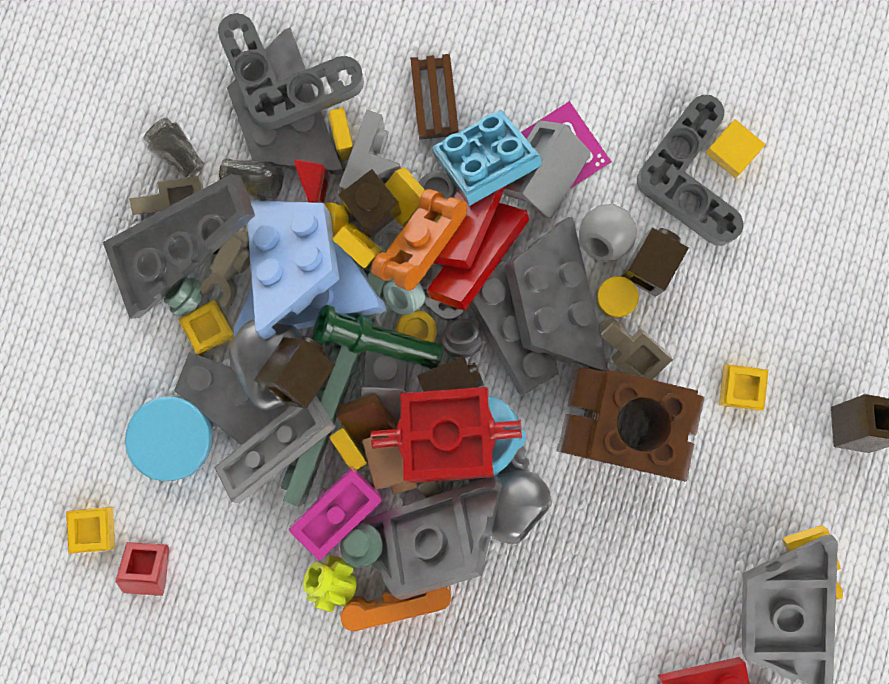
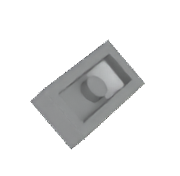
M366 109L339 185L341 192L371 169L374 170L384 184L396 170L401 169L399 163L375 155L376 153H383L389 132L384 130L382 114Z
M366 350L364 387H361V398L375 393L396 420L395 429H397L401 416L400 393H406L407 362Z

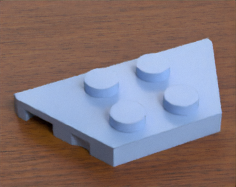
M250 200L255 216L247 223L255 329L264 340L276 333L272 326L293 310L298 315L311 304L316 295L324 293L340 279L335 243L332 240L334 236L331 214L323 203Z
M335 243L340 279L324 293L316 295L311 304L298 315L291 310L277 323L292 325L297 329L312 327L315 325L317 316L324 305L333 306L335 312L354 318L358 315L366 316L386 312V305L382 299L377 297L370 286L369 278L363 268ZM252 284L235 326L234 336L245 323L255 320Z

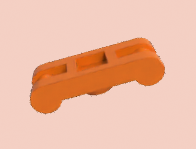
M432 189L425 190L420 197L419 208L385 253L378 254L373 260L371 266L372 275L384 281L392 279L396 286L407 291L413 290L463 222L467 213L466 202L454 197L447 200L438 191ZM438 214L442 215L437 223L434 222Z
M449 585L404 600L394 597L389 589L382 592V598L367 601L362 596H353L343 608L341 623L349 631H358L441 611L450 605L451 587Z

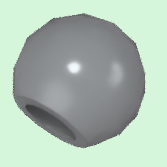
M615 204L598 205L586 213L579 229V239L584 251L599 261H616L627 254L633 248L637 234L636 223L630 213Z

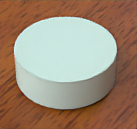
M392 279L384 283L383 294L385 300L397 313L410 315L423 305L425 295L420 283L411 291L396 286Z

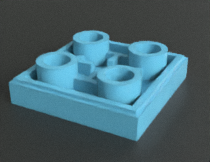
M502 110L484 116L479 122L459 133L448 136L444 141L432 147L436 160L469 205L542 166L538 152Z

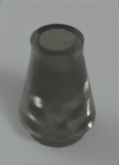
M167 117L151 126L143 137L148 144L147 149L179 171L185 178L195 176L205 165L179 123H172Z
M225 158L219 168L220 180L230 174L240 175L247 194L259 200H274L282 189L283 170L276 167L272 161Z

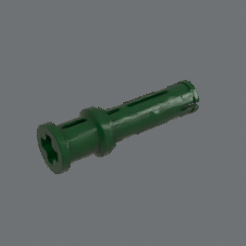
M324 305L321 308L314 325L313 338L317 343L333 342L347 346L349 352L356 354L367 350L409 363H415L429 369L436 368L437 363L440 364L443 355L441 344L372 325V321L366 316L358 315L354 318L335 312V308L329 305Z

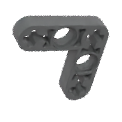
M239 13L229 14L219 24L218 35L248 110L257 125L264 129H277L354 98L363 89L364 77L362 68L358 61L348 56L336 57L277 81L258 32L249 17ZM240 28L243 32V38L249 49L248 51L241 52L240 47L233 38V31ZM254 62L262 64L265 70L260 79L248 81L243 78V70L248 64ZM346 70L348 75H352L351 84L344 86L343 82L339 80L340 71ZM325 76L332 92L327 95L323 82L320 79ZM308 83L318 88V95L313 101L304 103L297 100L296 91L301 85ZM285 92L288 93L290 102L294 107L288 110L282 96ZM270 100L273 105H276L274 107L275 114L267 117L263 111V103Z
M701 95L689 104L642 166L637 175V185L646 197L706 241L714 245L723 246L732 242L741 234L743 230L741 214L685 172L724 118V107L719 99L712 95ZM704 108L708 109L711 113L699 129L695 131L690 128L699 116V112ZM675 137L685 138L690 144L689 155H675L670 148L671 139ZM665 161L671 166L662 176L661 180L664 183L660 182L654 186L649 182L652 177L650 173L654 174ZM692 192L698 197L700 206L697 211L687 212L683 210L679 204L681 193ZM711 206L714 210L708 214L709 216L703 222L698 220L707 211L708 207ZM724 217L729 221L726 226L729 231L719 234L716 231L718 227L716 221Z

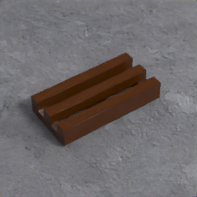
M442 54V58H434V55L426 56L424 60H418V57L410 58L419 140L448 137L459 133L450 54ZM442 68L449 127L442 128L436 77V69ZM428 70L434 129H426L420 71Z

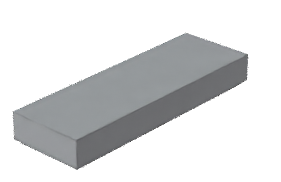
M315 395L307 409L289 406L214 467L231 502L241 503L335 428L317 395Z

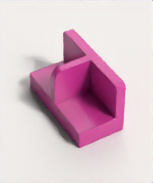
M352 466L329 489L324 488L320 491L319 498L290 525L289 532L320 561L382 501L381 489L375 490L374 485L371 486Z

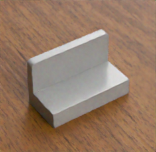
M538 120L527 137V141L540 155L542 166L506 185L503 193L508 197L527 201L543 217L550 219L588 160L590 150L566 124Z

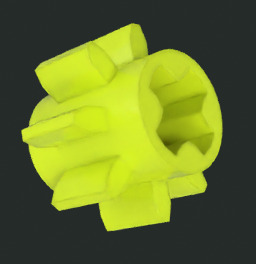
M327 554L325 563L319 561L312 563L308 567L303 579V588L308 594L306 599L315 602V608L332 613L335 604L345 606L353 598L357 587L356 577L352 573L354 567L345 564L344 559Z

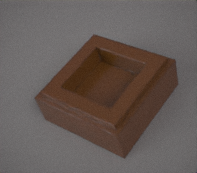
M375 393L338 406L336 417L357 443L370 438L372 430L395 429L396 420Z

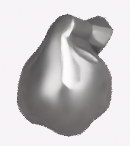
M250 320L239 329L230 343V365L251 403L262 411H269L285 404L254 381V379L283 337L302 339L303 336L292 325L276 323L272 326L276 333L264 340L256 332L255 320Z
M523 446L517 450L511 462L497 476L502 481V488L491 536L507 544H519L552 505L547 484L536 473L526 471L530 464L529 459L525 456L527 450ZM469 479V484H470V483H473V482H476V481H478V480H470V479Z

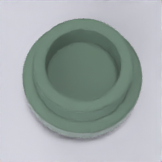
M186 277L164 297V302L170 306V311L178 316L184 312L190 313L199 305L203 296L200 292L201 282L196 278L189 279Z
M358 523L341 540L340 552L344 561L354 567H365L374 563L380 557L383 547L378 530L367 523Z

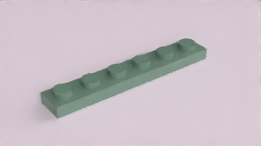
M364 270L369 278L370 286L377 297L382 299L384 296L383 286L386 281L372 275L371 270ZM376 314L366 315L373 325ZM343 345L341 349L334 347L329 360L335 366L331 371L326 388L321 386L316 394L334 426L337 420L338 406L344 402L362 354L360 352L357 354L349 352L347 346ZM332 431L300 455L296 466L289 465L281 484V489L287 490L283 499L284 502L297 507L305 504Z

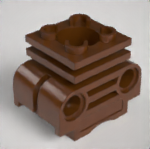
M578 368L574 370L567 406L585 410L584 417L565 414L560 441L556 451L687 482L695 445L688 442V436L697 435L704 397L697 394L698 390L618 371L608 370L602 372ZM629 401L640 405L649 419L648 435L635 448L628 447L622 441L617 428V418L621 408Z

